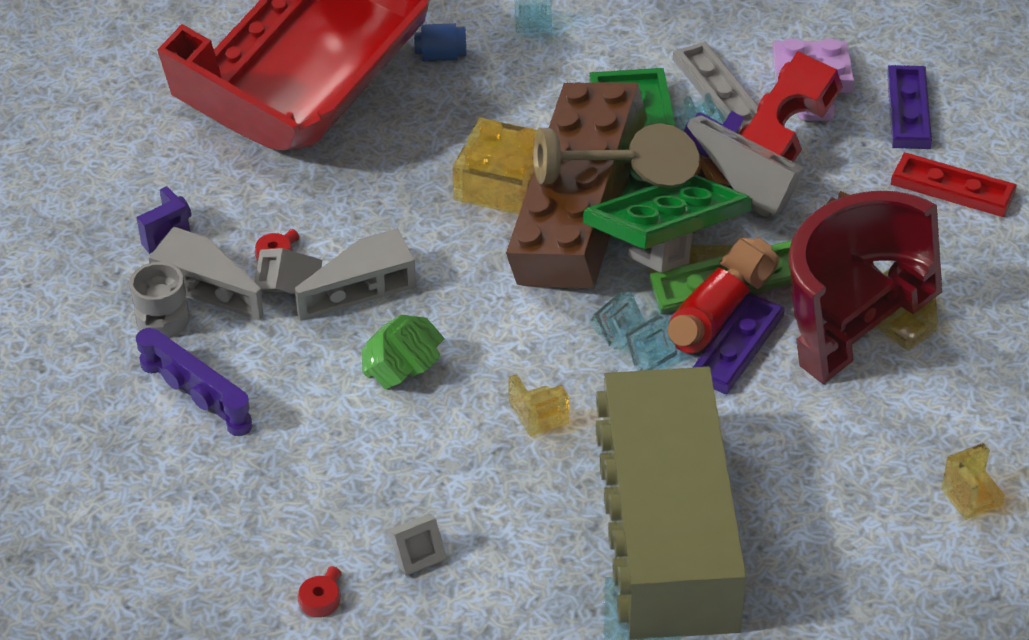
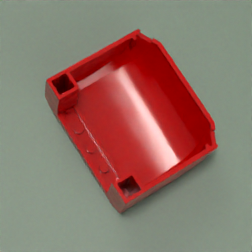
M259 0L215 49L210 39L181 24L157 51L172 96L236 133L270 149L290 150L312 147L329 131L425 22L430 0Z

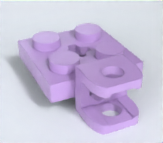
M793 38L784 41H773L772 54L776 83L783 65L791 62L797 51L837 69L843 85L840 93H853L854 78L847 41H838L836 39L801 41ZM835 102L832 103L823 118L810 112H799L797 115L804 121H830L835 115Z

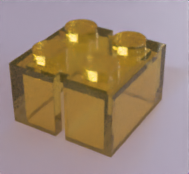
M479 117L467 139V145L464 144L452 167L454 200L519 215L534 172L533 147L537 130Z

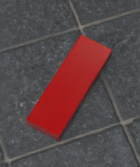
M905 152L891 178V185L1000 217H1005L1017 184Z

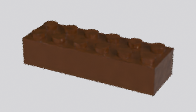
M618 82L564 83L549 128L554 129L559 137L561 151L629 150L632 139L638 131L644 128L647 118L638 83ZM630 160L561 161L559 176L552 184H539L535 171L533 172L506 251L517 285L529 287L595 288L611 235L584 224V209L623 196L632 167Z

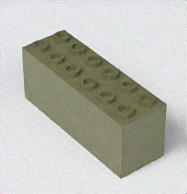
M710 367L604 373V391H596L598 418L603 417V420H596L597 447L601 446L602 451H606V453L600 454L601 480H605L606 486H610L604 488L605 514H610V520L615 521L608 522V538L610 550H614L615 557H619L612 560L614 586H619L620 595H617L619 623L628 624L629 640L741 633L746 573Z

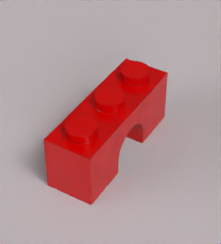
M797 51L791 62L783 65L779 72L777 83L770 93H766L761 98L757 113L750 124H745L742 127L739 135L794 162L802 151V147L796 132L784 127L785 123L791 116L799 112H810L821 118L825 116L843 88L837 69Z

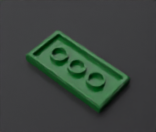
M694 174L693 178L682 186L673 188L651 186L584 209L583 223L635 246L647 249L751 211L753 198Z

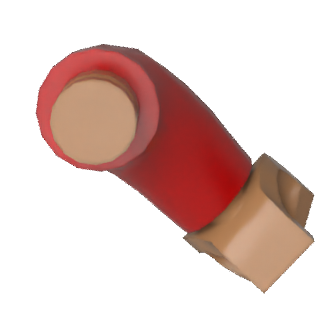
M741 237L731 250L722 257L719 264L727 268L728 271L720 267L715 270L689 295L669 321L668 336L671 343L678 350L685 353H696L709 346L722 325L751 290L744 282L746 281L756 289H759L768 281L779 265V256L771 250V245L759 237L756 239Z

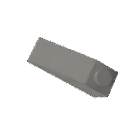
M702 115L689 120L687 127L732 188L753 198L751 210L764 216L776 215L784 211L805 169L804 167Z
M173 227L149 256V263L166 262L180 269L184 277L186 296L259 321L263 317L260 287L209 238L198 233Z
M399 229L359 239L295 287L297 313L300 321L415 288V260Z

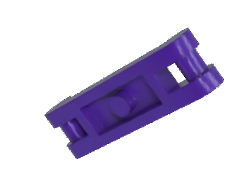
M145 328L136 334L137 349L141 353L139 357L140 365L144 372L160 373L171 388L175 390L180 388L185 391L200 409H210L226 421L227 431L230 434L243 436L251 431L252 419L248 413L250 409L249 398L243 390L154 328Z

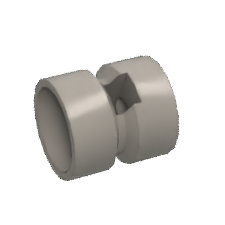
M151 262L135 270L130 277L129 287L134 304L136 325L139 331L145 328H154L168 338L178 335L188 325L190 316L182 272L175 265L166 262Z

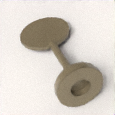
M660 123L645 126L638 131L629 145V150L561 151L560 140L556 131L551 128H538L534 139L533 162L535 176L539 184H552L556 181L560 173L561 161L630 160L633 169L643 180L654 186L673 188L682 186L693 178L699 167V152L695 142L684 131L672 125Z

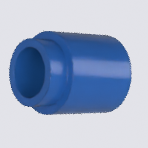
M456 23L422 24L421 32L414 33L415 54H422V61L457 60V56H467L466 27H456Z

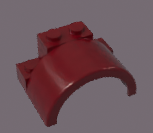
M898 191L861 192L839 198L824 205L811 214L796 231L789 250V267L793 290L791 293L794 316L801 336L796 339L799 366L822 384L826 383L854 361L852 344L896 310L902 307L914 315L942 293L936 204L922 197ZM873 261H895L889 269L888 276L882 273L873 263Z

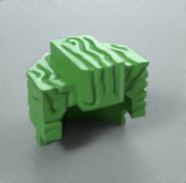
M400 315L384 324L362 348V373L368 378L374 377L384 389L388 390L403 382L409 374L413 378L431 368L441 355L436 348L445 338L428 318Z

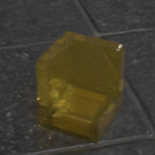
M517 374L508 377L509 403L530 437L569 424V395L562 385L551 389L548 386H542L527 391Z
M985 443L947 456L941 490L964 520L1001 507L1004 504L1005 495L986 472L990 449Z

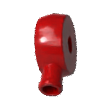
M290 229L285 235L269 233L260 237L255 245L257 260L259 259L260 250L284 248L293 251L291 244L299 240L298 232Z
M330 566L324 576L310 577L301 584L297 600L305 614L319 618L326 617L337 610L341 600V592L336 582L342 575L337 567Z

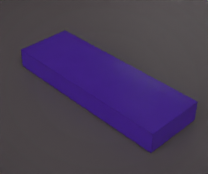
M888 65L887 81L892 148L931 149L932 134L926 66Z
M748 293L692 368L710 367L714 390L727 395L783 318L785 307Z

